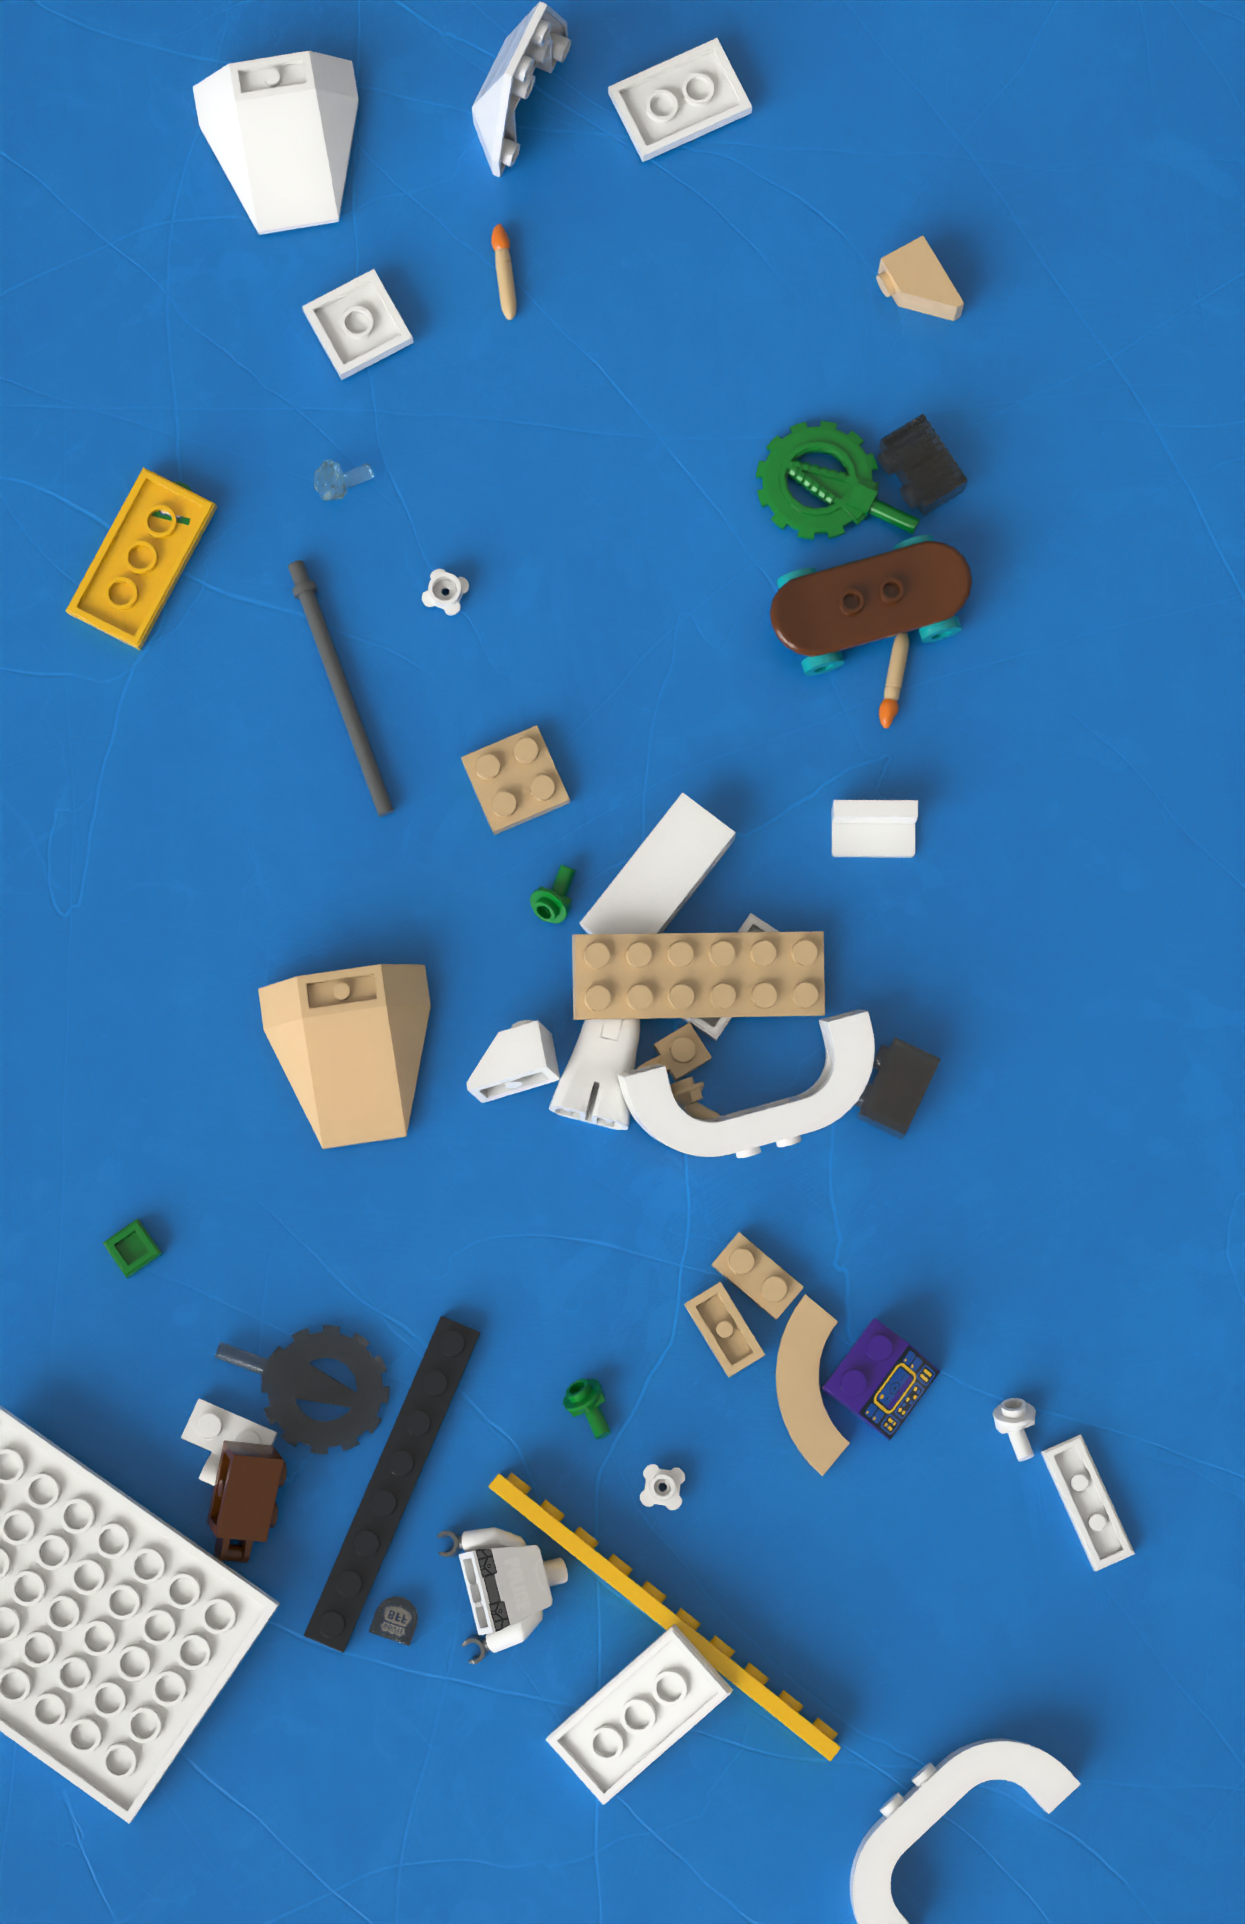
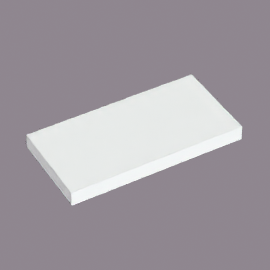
M673 1624L547 1736L546 1741L604 1805L729 1696L733 1689L681 1630Z

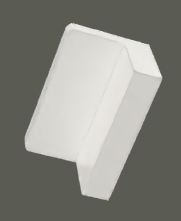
M834 800L831 808L832 856L914 857L918 800Z

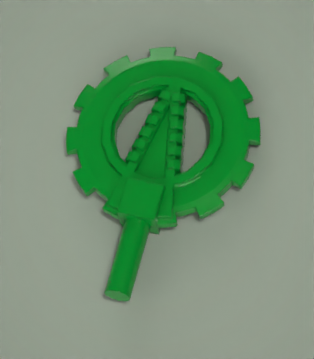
M821 421L820 426L807 427V423L803 422L791 426V433L783 439L777 435L767 445L766 449L770 453L766 462L759 460L756 478L762 479L763 489L757 490V495L762 508L769 506L774 513L771 521L782 530L788 526L799 531L797 537L814 540V534H828V539L845 534L844 527L854 522L858 526L864 519L867 520L869 514L911 534L915 533L920 519L877 499L879 482H873L872 471L878 470L873 453L866 455L861 447L864 440L852 430L847 435L836 430L837 423ZM811 453L828 454L837 459L846 472H837L834 469L829 470L826 467H819V465L815 464L810 465L807 462L802 463L798 459ZM789 476L790 479L795 480L797 484L810 491L812 495L817 496L822 502L824 501L828 507L812 508L801 504L788 489L787 477Z

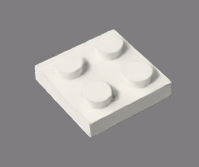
M374 269L302 306L305 316L341 380L413 343L412 335Z

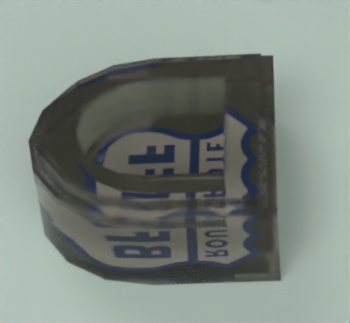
M394 1596L387 1598L378 1606L369 1632L410 1646L418 1624L417 1608L405 1597Z

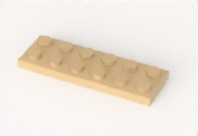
M824 931L572 935L573 1020L825 1016Z

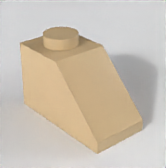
M924 236L881 258L878 275L876 276L878 285L886 297L892 295L898 307L951 321L961 317L964 302Z

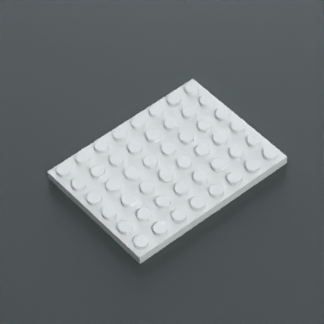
M0 1405V1731L130 1824L281 1603Z

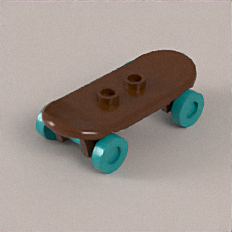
M920 535L898 543L892 551L817 572L815 568H803L781 576L776 581L778 591L772 599L770 609L772 628L777 638L786 648L797 654L809 656L801 662L804 674L807 676L826 673L844 664L842 650L919 629L922 642L925 643L951 637L962 630L958 616L954 615L963 608L971 592V569L965 557L956 548L943 542H935L932 535Z

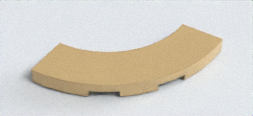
M805 1294L795 1307L781 1337L775 1371L776 1392L783 1421L792 1441L806 1461L823 1476L850 1442L841 1435L829 1418L823 1404L819 1386V1366L822 1351L827 1338L838 1321Z

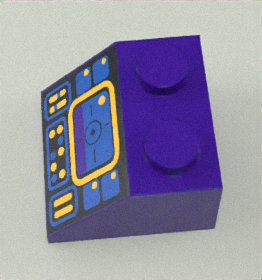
M874 1318L866 1326L821 1390L890 1441L940 1371L908 1342Z

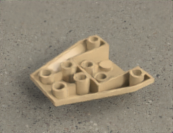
M378 964L296 976L259 988L264 1032L321 1147L328 1149L407 1137L431 1010L425 965Z

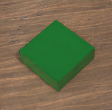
M136 1219L103 1242V1245L126 1278H130L163 1255L139 1219Z

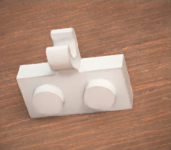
M198 1399L181 1438L212 1452L201 1471L199 1479L214 1486L224 1440L273 1446L278 1433L202 1399Z

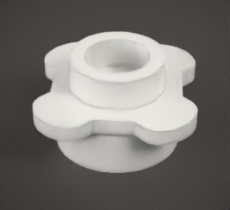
M443 569L434 570L430 575L431 580L428 590L422 594V601L426 607L436 606L444 609L447 615H456L461 609L460 600L462 595L469 590V583L464 577L457 578ZM443 589L449 590V594L446 596L441 592Z
M655 1464L648 1465L643 1471L646 1482L645 1489L640 1494L642 1504L647 1507H651L654 1504L665 1505L669 1510L679 1508L682 1504L679 1492L680 1485L685 1481L684 1472L680 1468L664 1470L659 1469ZM660 1483H665L667 1489L663 1492L658 1489Z

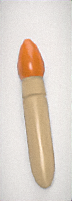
M497 224L492 232L491 244L495 251L500 303L505 317L508 320H513L516 315L517 302L509 253L510 240L502 224Z
M907 632L897 635L892 647L884 689V700L879 707L880 723L885 729L890 727L899 710L897 701L899 700L909 651V636Z

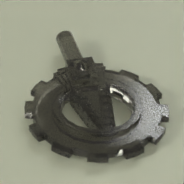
M323 1325V1332L313 1334L309 1333L308 1328L291 1335L294 1339L293 1343L286 1349L279 1345L268 1359L220 1342L215 1354L217 1359L262 1375L261 1393H268L270 1406L265 1407L264 1411L270 1424L278 1422L285 1431L281 1437L292 1446L296 1447L298 1441L312 1446L310 1453L328 1454V1447L340 1445L344 1452L359 1445L357 1437L366 1430L371 1434L376 1430L382 1421L381 1418L377 1417L381 1403L388 1404L390 1386H383L381 1373L387 1372L381 1356L378 1355L374 1358L366 1349L370 1342L356 1332L353 1338L340 1334L341 1327ZM322 1358L339 1360L347 1365L354 1374L357 1393L309 1363ZM296 1399L350 1407V1410L336 1420L327 1422L313 1420L303 1413L297 1405Z

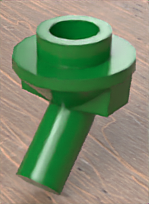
M561 864L552 888L539 887L531 894V907L539 919L555 924L561 923L567 918L571 909L572 899L566 895L575 875V869Z
M579 1379L573 1382L567 1388L563 1399L565 1409L573 1417L584 1413L597 1440L611 1434V1430L599 1406L605 1401V1393L599 1381L596 1379Z

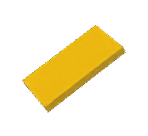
M143 467L69 603L66 612L102 632L141 650L213 517L217 505ZM157 511L168 512L172 517V521L151 515ZM176 515L189 518V525L177 523Z

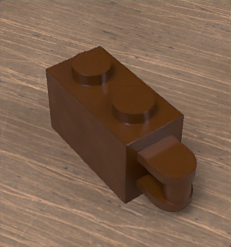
M225 1440L223 1442L207 1518V1524L216 1536L214 1555L220 1561L247 1563L250 1558L253 1541L267 1542L269 1528H274L276 1524L278 1506L275 1500L278 1487H282L285 1483L287 1467L286 1462L274 1446ZM230 1539L239 1540L238 1544H229Z

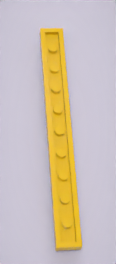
M511 1472L507 1478L498 1473L488 1486L492 1491L664 1629L668 1630L675 1624L714 1669L830 1762L841 1749L833 1741L838 1735L835 1730L818 1717L813 1724L799 1713L804 1707L785 1690L779 1696L765 1686L769 1680L765 1674L750 1662L743 1669L731 1659L735 1650L716 1635H714L711 1641H708L696 1631L701 1623L685 1610L680 1608L675 1614L663 1605V1601L667 1598L665 1594L648 1581L642 1587L628 1576L633 1569L615 1554H612L607 1560L594 1548L599 1542L580 1526L575 1532H572L562 1524L561 1520L565 1514L545 1499L539 1505L527 1496L531 1487Z

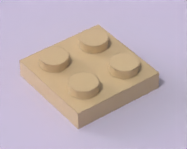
M537 725L461 757V761L494 835L570 803L569 796Z

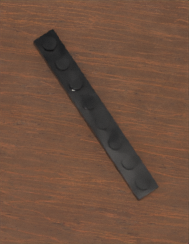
M443 1316L440 1317L305 1631V1637L342 1653L345 1652L480 1337V1332Z

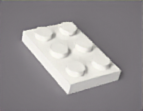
M718 38L608 87V94L642 162L752 113V105Z

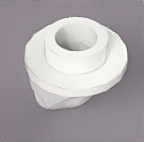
M1010 1398L1004 1400L994 1409L993 1418L996 1429L1001 1434L1008 1433L1017 1459L1020 1462L1034 1456L1024 1428L1035 1425L1036 1410L1034 1406L1026 1403L1023 1399Z

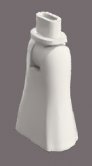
M592 1019L584 1021L573 1053L549 1105L550 1111L560 1116L615 1130H628L631 1113L625 1103L617 1074L635 1070L640 1037V1019Z

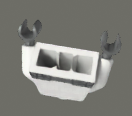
M495 1527L464 1531L462 1536L451 1531H442L437 1535V1538L450 1536L454 1540L453 1549L449 1552H438L439 1555L452 1558L459 1554L478 1635L468 1637L461 1647L469 1643H476L481 1649L480 1656H475L468 1660L471 1664H477L482 1661L490 1650L496 1653L525 1641L542 1621L543 1610L550 1607L553 1603L550 1587L566 1583L568 1580L567 1568L562 1558L543 1561L538 1545L526 1546L521 1536Z

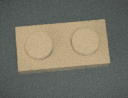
M740 1232L737 1233L711 1264L713 1268L775 1320L779 1318L804 1288V1286Z
M721 1282L684 1304L728 1378L765 1356V1353Z

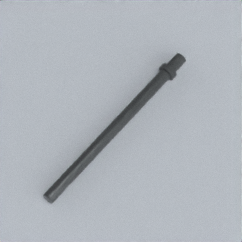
M303 560L292 562L288 565L295 585L292 592L295 599H300L378 816L389 815L394 812L315 595L318 591L315 581H310Z

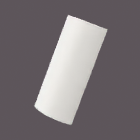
M682 792L580 922L581 927L588 934L663 933L735 841L736 832Z

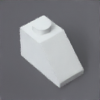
M522 1020L514 1023L510 1029L498 1032L466 1082L467 1090L480 1102L485 1103L560 1080L552 1033L538 1020Z

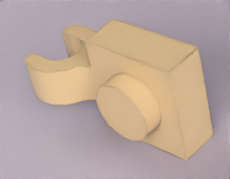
M689 1022L656 1042L653 1047L659 1056L645 1062L636 1069L658 1063L666 1067V1071L671 1074L676 1082L711 1061L712 1057Z

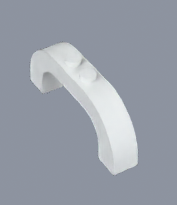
M857 1009L819 1020L826 1050L825 1065L815 1084L801 1094L715 1118H692L675 1101L666 1067L657 1063L617 1074L625 1103L636 1122L650 1136L677 1151L689 1155L717 1157L736 1153L737 1158H745L761 1153L760 1146L776 1142L777 1147L799 1143L802 1141L800 1135L824 1128L841 1118L852 1108L863 1093L872 1072L875 1054L874 1034L869 1012Z
M1012 1739L980 1740L957 1749L935 1767L931 1762L928 1763L912 1778L915 1786L904 1797L898 1792L880 1808L879 1811L883 1816L868 1831L857 1849L850 1875V1898L857 1924H910L896 1908L892 1898L891 1876L894 1866L900 1856L976 1785L989 1780L1014 1782L1022 1786L1037 1804L1050 1814L1081 1783L1053 1756L1033 1745Z

